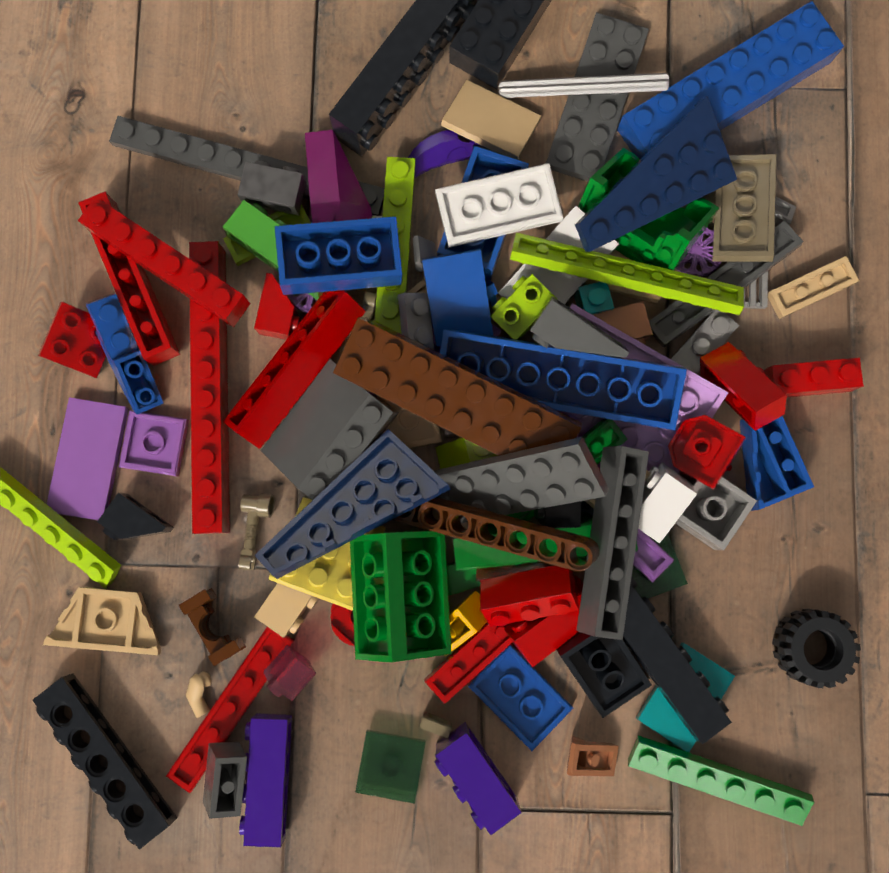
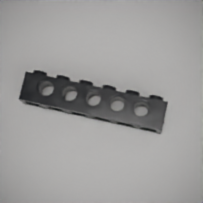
M73 673L61 677L33 699L37 706V714L43 720L48 721L54 730L53 735L57 742L65 745L71 754L72 763L79 770H83L89 779L90 788L94 793L103 798L107 804L106 809L112 818L118 819L125 829L124 834L131 844L136 845L140 850L177 819L175 813ZM65 705L72 710L71 719L64 715ZM82 730H85L89 733V744L85 743L82 740ZM99 754L107 758V768L99 764ZM116 779L124 782L126 786L125 792L117 789ZM134 804L142 807L144 811L143 817L135 814L133 810Z

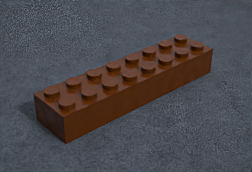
M368 317L357 318L333 371L334 374L498 456L577 438L582 428L581 422Z

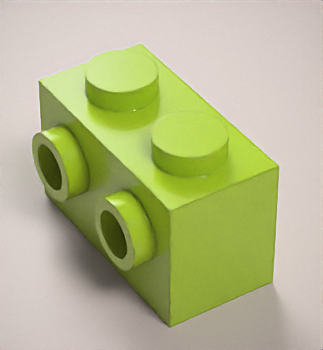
M533 274L528 278L522 276L512 287L515 292L508 299L503 296L492 307L494 313L490 317L515 340H520L527 333L551 297H555Z

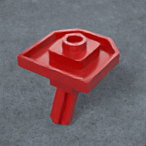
M702 415L684 420L669 443L668 448L673 466L676 469L714 490L725 471H731L732 466L730 463L746 437L707 415Z

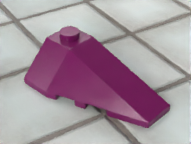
M325 130L305 133L312 223L371 219L372 210L334 131Z

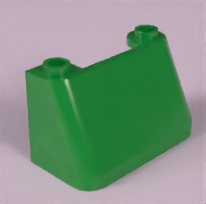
M623 147L590 178L578 208L586 214L613 189V186L620 179L624 178L632 170V167L640 159ZM704 198L694 200L685 209L680 207L615 239L619 243L615 250L633 261L675 270L713 220L719 207Z

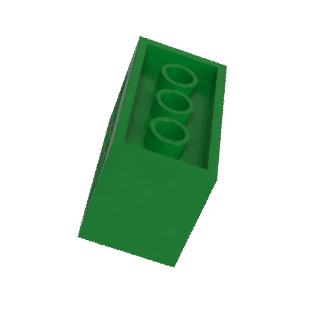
M433 531L378 533L362 535L350 541L355 660L393 663L451 654L445 535Z

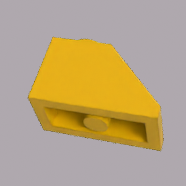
M476 590L449 612L451 652L477 633L487 623L480 610V594Z

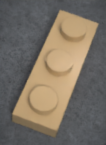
M844 256L768 292V299L778 318L781 319L859 282V279L847 256Z

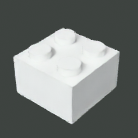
M663 462L658 468L653 466L649 470L651 474L645 480L646 484L644 485L638 529L658 543L663 540L697 495L689 480Z

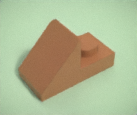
M572 736L567 774L570 776H614L619 746L606 742H588Z

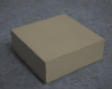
M423 712L419 728L448 738L451 731V723L449 720Z

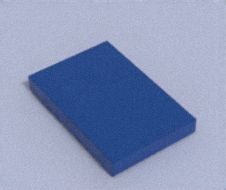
M475 249L423 258L422 265L436 346H441L443 330L445 329L493 336L481 250Z
M511 644L468 684V687L531 751L573 709V706L534 667L532 668L527 660Z

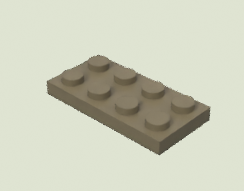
M777 154L729 155L737 180L716 190L715 205L719 207V210L714 217L712 262H773Z

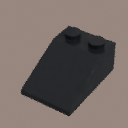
M579 632L556 649L602 718L652 686L623 640L594 637Z

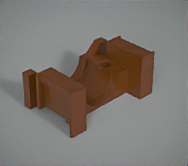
M211 588L209 590H202L179 604V607L183 614L188 615L210 653L208 657L211 663L215 666L246 648V645L241 637L232 640L229 635L217 636L211 632L209 618L215 612L212 607L213 600L218 598Z

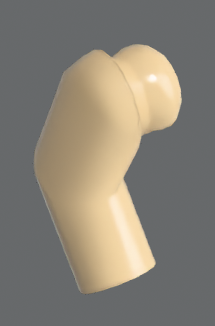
M204 671L200 674H194L190 678L186 691V698L196 718L210 712L203 693L204 688L210 686L212 680L210 675Z

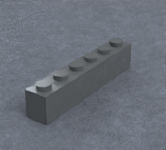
M625 446L603 447L600 472L609 487V491L606 497L595 499L590 538L598 544L599 557L585 570L576 630L578 632L594 637L623 640L649 451Z

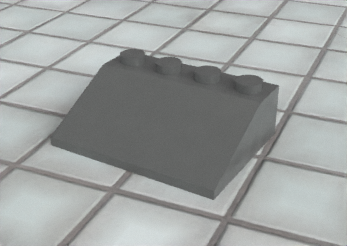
M329 359L261 449V452L311 500L316 498L385 432L399 413L376 394L334 374L333 371L337 363L332 359Z

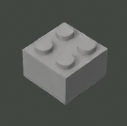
M723 477L714 490L691 478L690 482L697 495L676 521V524L713 550H725L757 500Z

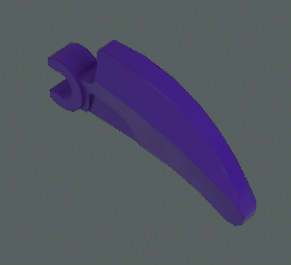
M446 130L431 135L420 142L408 158L416 159L415 178L431 169L450 163L470 160L474 146L478 147L481 145L471 140L470 142L460 141L457 133Z

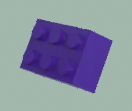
M466 722L450 732L448 738L444 737L436 743V760L434 762L444 777L449 774L454 783L452 788L456 796L462 803L466 801L469 803L473 811L470 813L471 817L480 830L486 828L489 834L492 835L522 813L516 794Z

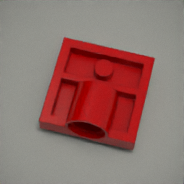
M60 302L38 356L97 378L106 357L96 335V328L90 314L65 302Z

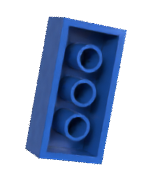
M474 146L461 183L529 167V163ZM444 231L437 256L480 249L485 278L491 280L506 235L449 248Z
M396 217L274 226L279 282L283 295L397 286L402 284V267Z

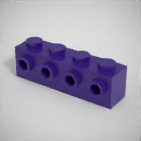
M256 713L251 718V722L246 723L245 740L249 741V753H245L247 756L245 772H248L242 798V803L246 804L245 816H241L239 834L244 835L243 846L281 848L286 839L292 715Z

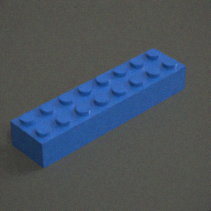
M811 1L675 83L668 90L662 91L624 114L617 131L631 152L641 159L662 137L666 136L677 125L676 123L683 116L687 115L695 107L694 105L701 98L708 96L718 127L722 130L830 64L844 45L816 5Z
M453 329L443 330L441 354L555 410L670 430L676 429L687 369L684 367L557 349L551 345L545 348L539 343Z

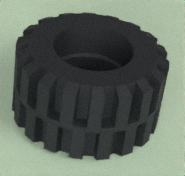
M802 609V611L790 613L791 618L784 617L781 620L784 626L776 627L775 633L779 634L778 639H773L772 645L777 646L778 650L773 651L774 658L780 659L778 666L782 670L787 671L786 675L798 682L823 689L824 686L828 688L836 687V682L843 684L847 681L846 674H854L856 670L852 666L854 663L859 664L860 657L856 656V651H861L859 643L854 642V639L858 638L856 631L848 630L851 626L848 621L841 620V616L835 613L816 609ZM819 630L826 639L827 651L820 662L810 665L804 655V644L811 633Z

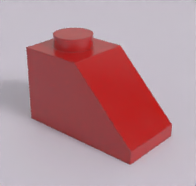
M266 273L254 329L259 335L287 340L301 322V317L298 316L297 310L287 295H283L281 287L273 274Z

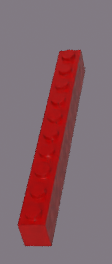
M219 241L189 242V259L226 283V251ZM190 299L192 534L230 533L229 427L223 422L228 415L227 323Z

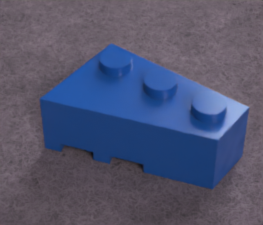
M783 416L756 431L743 419L740 420L741 435L746 437L742 444L746 491L748 495L757 500L751 511L763 509L814 487Z

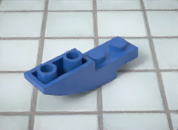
M111 294L86 303L96 328V335L134 413L137 415L164 404L147 361L143 359L117 295Z

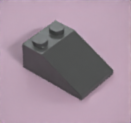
M553 296L530 329L534 333L532 338L545 348L552 345L557 349L626 358L629 354L626 346Z

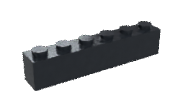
M631 577L623 640L694 739L703 745L732 723L726 715L729 709L718 696L714 698L707 689L711 686L709 681L700 671L695 672L689 664L692 658L682 646L677 648L671 639L674 636L673 632L664 621L658 622L653 615V612L656 611L655 607L646 596L640 597L634 589L638 585L634 578Z

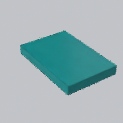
M682 642L680 646L692 658V661L689 663L695 672L700 671L709 681L711 686L707 689L714 698L718 696L722 699L735 675ZM655 685L636 719L684 751L690 752L696 739H694Z

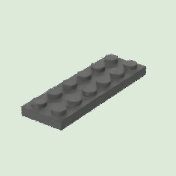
M596 12L575 77L634 74L649 29ZM628 92L568 95L546 164H550L551 170L589 182L590 178L605 165Z
M583 437L434 470L450 487L449 491L437 496L438 498L502 515L606 497L609 491V487ZM460 516V523L468 522L464 516Z

